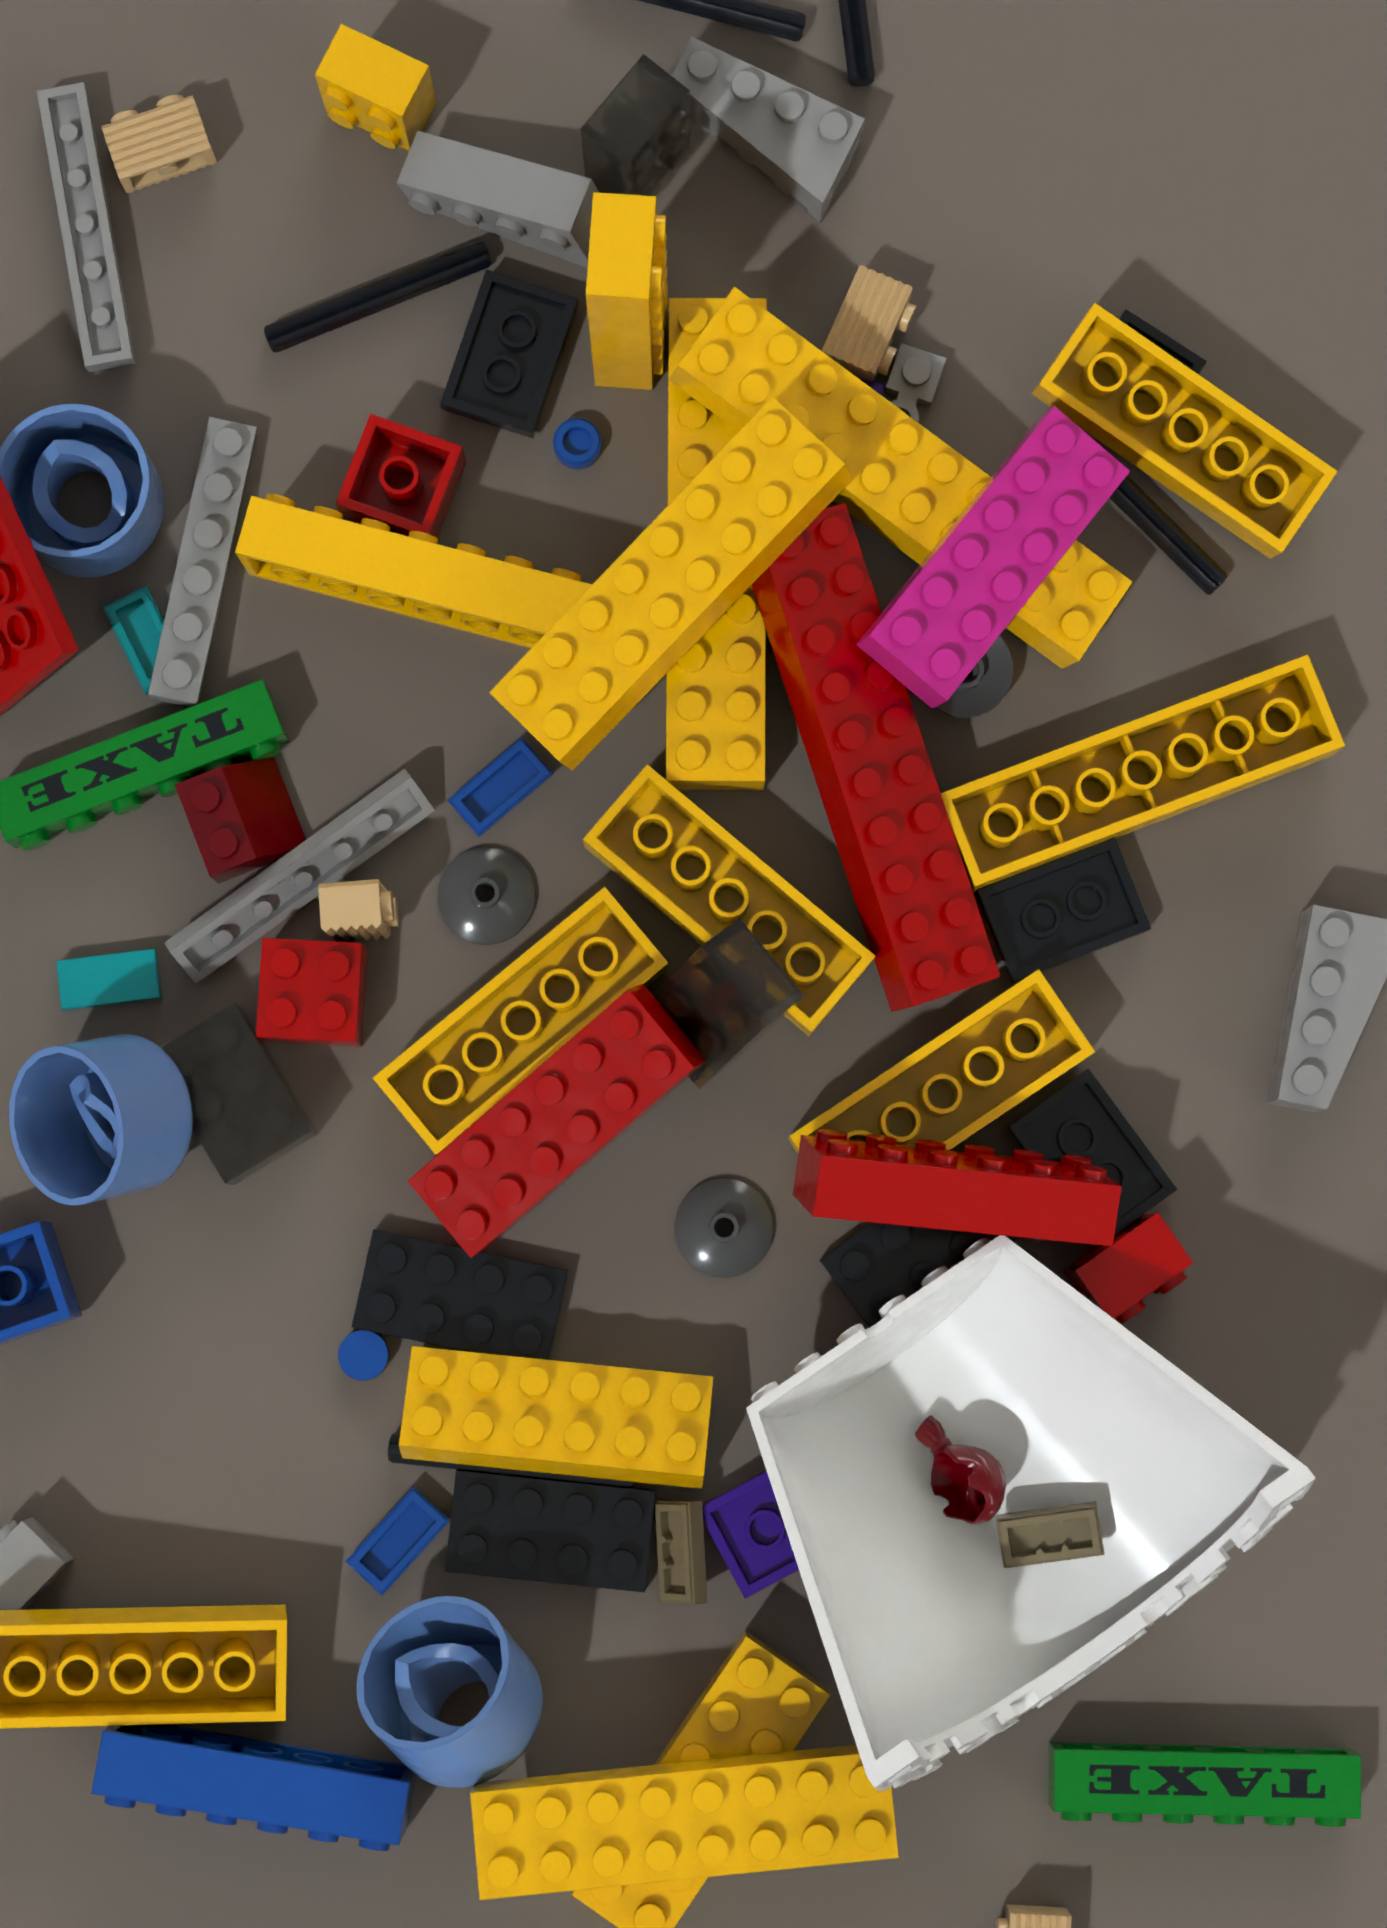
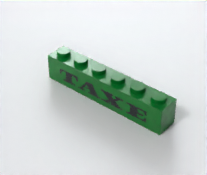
M263 679L1 780L0 829L5 842L14 848L22 846L23 851L34 850L50 843V835L68 829L69 833H76L93 827L97 824L96 817L111 811H114L115 815H123L135 811L143 806L142 799L158 793L161 794V797L176 795L178 793L174 784L221 766L235 764L250 757L253 760H259L279 754L281 752L279 746L290 741L268 686Z
M1049 1742L1048 1804L1054 1812H1061V1819L1068 1821L1092 1820V1813H1112V1820L1133 1823L1143 1821V1814H1163L1164 1822L1186 1824L1193 1822V1815L1213 1816V1822L1239 1825L1244 1824V1816L1264 1817V1823L1269 1825L1290 1826L1295 1825V1817L1315 1818L1316 1825L1342 1827L1346 1826V1818L1361 1819V1756L1350 1748Z

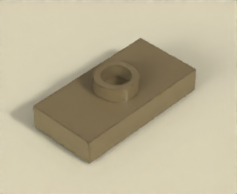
M702 1500L655 1501L660 1603L693 1605L708 1603Z
M1097 1501L996 1515L1004 1568L1105 1555Z

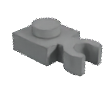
M901 343L884 393L897 397L891 403L919 422V411L916 404L928 408L931 407L947 358Z

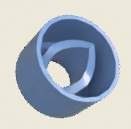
M84 404L51 406L24 419L11 431L0 448V476L12 498L13 505L26 534L31 540L38 560L45 566L59 573L75 577L92 578L106 576L134 563L154 541L164 513V490L160 475L135 434L125 423L111 413ZM94 472L99 473L108 480L112 492V508L107 519L97 527L82 528L72 525L62 518L58 512L56 502L58 492L64 483L76 474Z
M117 1034L47 1047L33 1054L21 1067L14 1081L9 1102V1125L15 1153L31 1182L50 1199L61 1204L78 1206L150 1189L168 1180L178 1170L188 1151L193 1129V1112L186 1082L172 1058L162 1048L144 1037L131 1034Z
M433 1597L412 1604L397 1613L385 1623L368 1645L357 1675V1701L366 1724L413 1774L422 1780L440 1787H470L486 1782L504 1772L516 1762L529 1746L541 1719L543 1692L541 1681L533 1662L493 1613L481 1604L463 1597ZM476 1681L484 1682L487 1687L489 1700L473 1720L464 1726L448 1725L438 1720L441 1707L451 1693L465 1684Z

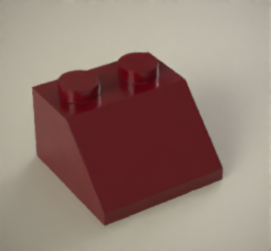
M274 757L221 766L174 784L209 876L218 884L273 863L306 840Z

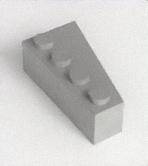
M692 36L670 77V100L717 139L721 138L738 152V156L751 167L753 165L774 181V186L788 197H794L807 208V213L821 223L862 142L865 118Z
M417 130L397 180V185L409 199L408 204L412 208L428 215L442 214L464 225L477 227L579 266L588 267L593 192L600 193L591 178Z
M1312 905L1301 912L1267 1098L1268 1104L1313 1113L1328 1109L1387 979V919L1318 905Z

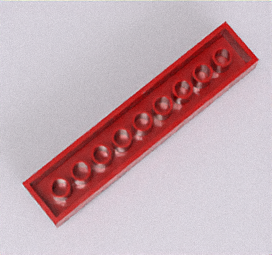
M846 503L825 508L752 584V588L871 952L876 956L874 961L890 1010L893 1012L914 1007L999 978L1000 973L906 686L856 645L879 617L881 610Z

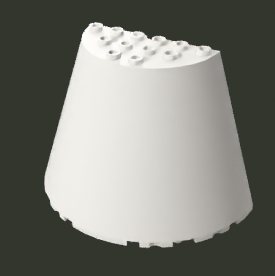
M999 1235L992 1241L985 1237L972 1244L963 1253L965 1259L948 1270L946 1266L937 1268L922 1280L921 1285L923 1288L908 1298L902 1294L888 1301L879 1310L882 1319L878 1323L867 1329L861 1323L850 1327L837 1338L836 1342L838 1345L823 1356L819 1352L809 1355L794 1368L795 1375L780 1385L774 1381L763 1386L751 1397L753 1403L746 1407L866 1776L878 1791H886L892 1785L894 1788H898L911 1780L915 1781L937 1770L943 1765L939 1759L950 1752L949 1748L952 1746L955 1747L959 1755L972 1751L996 1734L1005 1731L1019 1722L1017 1717L1036 1706L1038 1709L1095 1671L1146 1634L1145 1628L1150 1627L1164 1614L1167 1617L1171 1615L1188 1599L1216 1579L1218 1574L1227 1568L1225 1563L1230 1559L1227 1552L1236 1545L1243 1552L1250 1550L1273 1529L1272 1527L1293 1509L1291 1503L1303 1498L1316 1479L1306 1465L1008 1237ZM932 1415L941 1423L946 1438L950 1439L952 1445H966L986 1450L999 1461L1005 1475L1006 1489L1004 1501L997 1514L1097 1501L1105 1555L1004 1568L996 1515L990 1521L980 1524H970L944 1515L943 1509L948 1506V1501L945 1498L935 1496L931 1487L934 1456L930 1451L931 1448L922 1444L915 1436V1432L928 1416Z

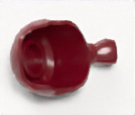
M932 1415L928 1416L915 1432V1436L922 1444L931 1448L930 1451L934 1456L931 1487L935 1496L945 1498L948 1501V1506L943 1509L944 1515L970 1524L990 1521L1000 1510L1005 1497V1475L999 1461L986 1450L966 1445H952L950 1439L946 1438L941 1423Z

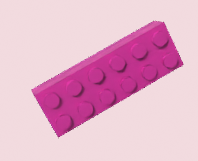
M1053 406L1036 420L856 645L932 709L948 701L1129 474L1130 470L1058 408Z

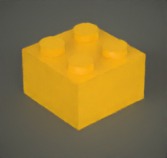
M343 24L337 30L315 73L325 110L332 121L348 129H353L354 125L370 132V136L377 143L393 150L397 146L408 151L410 150L417 130L422 132L437 103L429 65Z

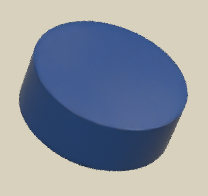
M572 418L563 422L554 434V451L556 457L564 466L576 470L585 469L592 466L600 457L602 451L601 435L598 428L592 422L583 418Z
M367 1330L355 1331L349 1334L342 1341L338 1351V1360L342 1370L349 1377L362 1381L379 1376L386 1369L390 1357L389 1347L385 1339L378 1333Z

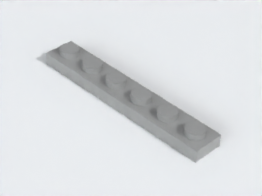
M81 82L37 90L84 366L88 372L136 364L88 89L85 83Z
M209 417L149 687V699L186 707L199 704L257 437L256 426Z
M404 768L168 939L164 944L189 977L197 984L319 895L318 884L338 882L435 810Z

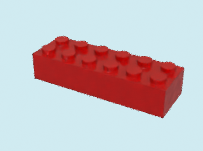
M644 984L632 987L408 1180V1183L467 1255L472 1258L489 1248L707 1062V1060Z
M818 1129L816 1136L801 1135L793 1195L812 1217L1113 1246L1122 1186L1106 1175V1169L1091 1165L1092 1159L1077 1155H1062L1061 1162L1043 1160V1154L1029 1150H1014L1013 1157L994 1155L995 1149L971 1144L965 1145L964 1152L945 1150L946 1144L942 1142L924 1139L916 1140L915 1147L896 1145L897 1139L877 1134L866 1135V1142L847 1140L846 1133L829 1129Z

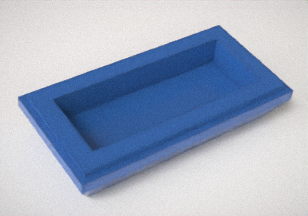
M521 737L447 801L480 837L554 773Z
M413 1486L345 1562L379 1594L383 1595L446 1526L450 1519Z

